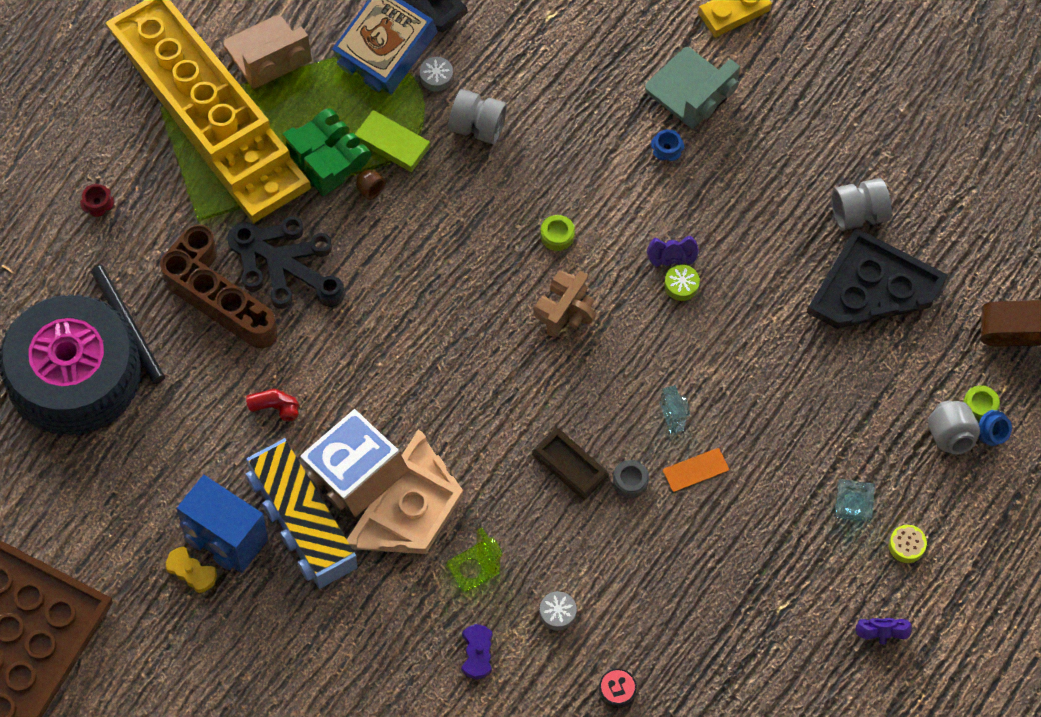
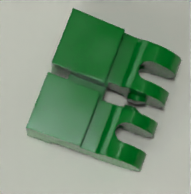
M331 108L321 111L312 121L297 130L292 127L282 133L283 144L288 148L291 159L302 172L304 171V175L323 197L344 183L346 177L351 173L361 170L368 163L372 155L365 145H359L360 139L354 133L348 134L349 127L345 122H338L339 116Z

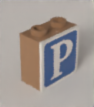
M355 409L300 455L308 468L306 474L314 487L318 490L324 487L329 492L326 496L339 511L346 508L354 517L359 515L409 471L399 450Z

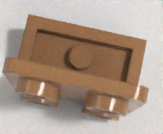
M279 15L273 16L224 40L226 52L253 89L312 62L308 34L302 27L292 31L283 17Z

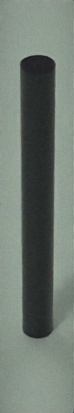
M104 266L94 267L91 270V274L108 304L114 310H117L130 326L140 361L153 384L162 382L165 379V375Z

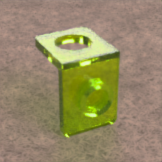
M481 527L477 529L476 545L448 560L447 568L462 591L468 592L500 573L503 553L497 541L493 537L489 538ZM466 560H475L480 564L481 572L475 578H466L460 572V565Z

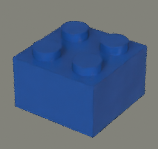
M204 474L176 508L184 540L199 551L204 548L212 553L213 559L227 570H231L233 567L240 573H243L268 541L263 513Z

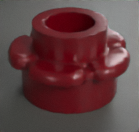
M91 184L84 189L80 206L85 213L89 212L91 216L100 217L105 215L107 210L109 211L113 208L114 198L111 196V191L104 185ZM100 200V203L95 204L94 201Z

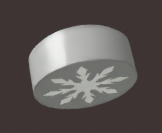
M442 57L428 58L420 66V81L428 90H445L453 81V67L448 60Z
M560 591L549 593L540 604L539 615L542 623L552 630L567 629L576 618V603L567 593Z

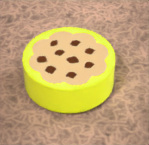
M913 525L899 526L893 531L889 540L890 553L895 559L903 563H913L919 560L927 546L925 534Z

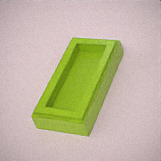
M374 110L355 133L360 139V144L365 145L367 148L410 172L415 169L430 148V141Z

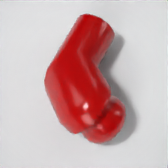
M270 389L250 394L246 397L250 412L272 407L280 411L279 417L283 421L290 422L298 418L299 412L297 409L300 406L296 398L278 389Z

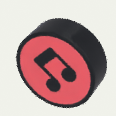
M624 669L607 671L602 676L599 684L601 700L612 708L628 706L636 694V681L632 674Z

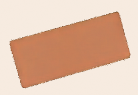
M719 448L663 469L673 492L729 471V467Z

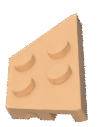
M419 430L416 432L402 454L409 471L368 506L347 538L352 549L426 554L461 500L463 489L456 479L448 473L446 465L440 456L434 453L426 441V436L423 432Z

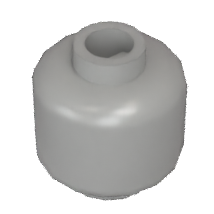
M941 402L930 414L927 421L937 447L944 452L956 455L963 454L975 446L980 435L979 424L971 408L964 402Z

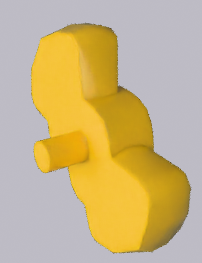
M186 547L176 548L168 554L165 562L168 573L176 574L178 579L185 580L188 586L193 587L197 593L206 592L214 586L217 578V569L215 567L201 566L197 559L190 558Z

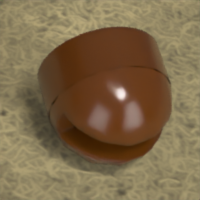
M364 170L357 176L356 187L366 199L371 200L384 189L386 179L374 170Z

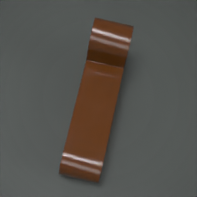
M193 225L187 228L160 261L165 286L251 346L262 349L271 346L277 338L276 321L273 311L209 268L216 259L217 252L213 233L208 227ZM197 244L206 245L204 248L201 249L193 248ZM178 268L184 269V271L180 274L171 273L173 270ZM203 287L212 288L209 292L206 293L198 292V290ZM231 305L240 306L236 311L225 310Z
M1041 300L995 301L984 304L981 315V342L995 347L1041 346Z

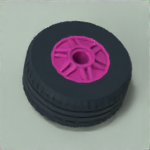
M74 294L54 296L51 299L47 298L37 302L34 306H30L21 313V316L14 320L15 322L11 323L10 329L6 331L0 347V373L12 404L24 419H27L30 424H33L34 427L41 428L45 432L49 431L52 434L58 433V435L87 434L91 430L97 431L98 428L105 427L107 423H112L114 419L120 416V413L126 410V407L130 406L140 383L141 363L130 326L112 306L90 296L83 297V295L75 296Z

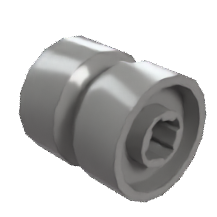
M461 89L456 96L450 113L448 130L464 136L474 133L476 140L494 145L504 125L507 103L493 98L482 101L480 94Z
M877 178L863 181L860 183L859 188L854 184H849L832 189V209L836 223L841 231L862 227L864 221L869 225L890 221L892 214L891 200L883 179Z

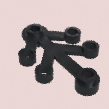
M295 216L287 217L282 225L259 229L252 223L241 222L229 230L227 236L228 245L233 252L241 255L244 268L242 282L246 290L256 292L264 284L263 274L256 267L255 254L266 259L273 288L271 290V302L274 307L285 309L292 303V293L290 288L286 286L283 270L316 289L317 298L322 305L334 307L343 301L345 296L344 284L339 278L335 276L323 277L294 260L313 255L325 257L330 254L332 244L327 234L318 233L309 242L276 248L266 243L281 238L289 240L299 239L303 235V223L301 219ZM291 225L299 227L296 231L287 230ZM242 235H250V238L247 240L239 239ZM318 242H325L327 244L324 248H317L315 245ZM255 276L259 278L255 283L247 282L249 277ZM328 285H334L336 286V289L333 291H326L324 287ZM281 293L287 295L285 300H277L275 297Z

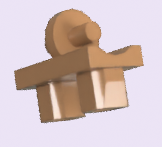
M560 270L557 272L550 285V291L562 298L556 303L542 296L534 307L533 316L547 325L546 334L556 339L570 316L572 317L568 324L575 329L580 322L584 324H591L596 317L595 312L591 308L594 299L586 295L581 302V299L587 292L585 283L589 278L588 274L579 271L575 277Z

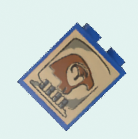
M368 0L332 50L338 59L336 64L350 75L356 72L364 77L363 82L374 91L380 92L382 89L392 95L438 31L433 19L403 0Z

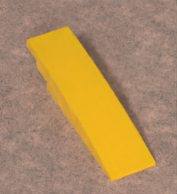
M144 0L105 22L108 30L162 105L253 223L311 189L310 181L293 162L288 148L271 129L268 118L170 0Z

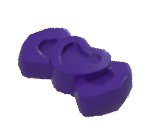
M691 236L685 237L680 242L669 240L666 243L658 238H653L649 243L646 253L649 261L656 267L661 264L669 266L673 263L678 265L684 263L693 264L698 257L699 247L696 240Z
M860 619L855 631L861 638L868 640L879 637V643L886 644L887 638L890 637L908 639L912 633V625L905 619Z
M474 624L462 632V637L468 644L466 649V657L468 659L461 666V671L465 676L478 680L487 677L492 672L489 651L491 649L490 641L493 633L486 626Z

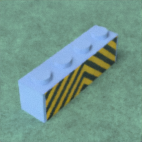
M284 438L248 457L249 472L245 473L246 479L255 493L261 491L266 499L262 504L270 520L274 522L278 519L284 529L280 532V535L288 550L292 551L295 549L301 560L297 563L307 581L313 579L317 587L321 589L357 569V559L354 551L286 439Z

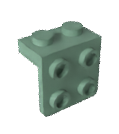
M685 47L646 83L645 91L691 129H694L703 119L710 117L725 98H729L739 86L740 66L729 59L718 70L693 49Z

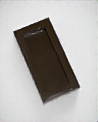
M558 427L551 431L532 450V455L584 501L609 477V472Z

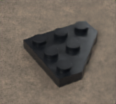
M855 228L809 304L806 313L839 329L927 309L932 306L948 275Z

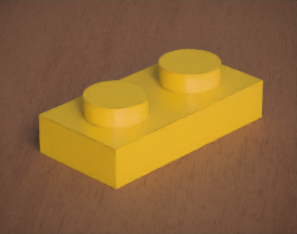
M711 0L699 6L698 14L716 38L771 11L772 3L770 0Z

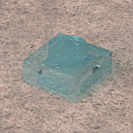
M676 385L662 388L660 405L670 434L684 431L686 418L690 416L686 397H680Z
M839 479L834 517L870 522L873 513L875 484Z

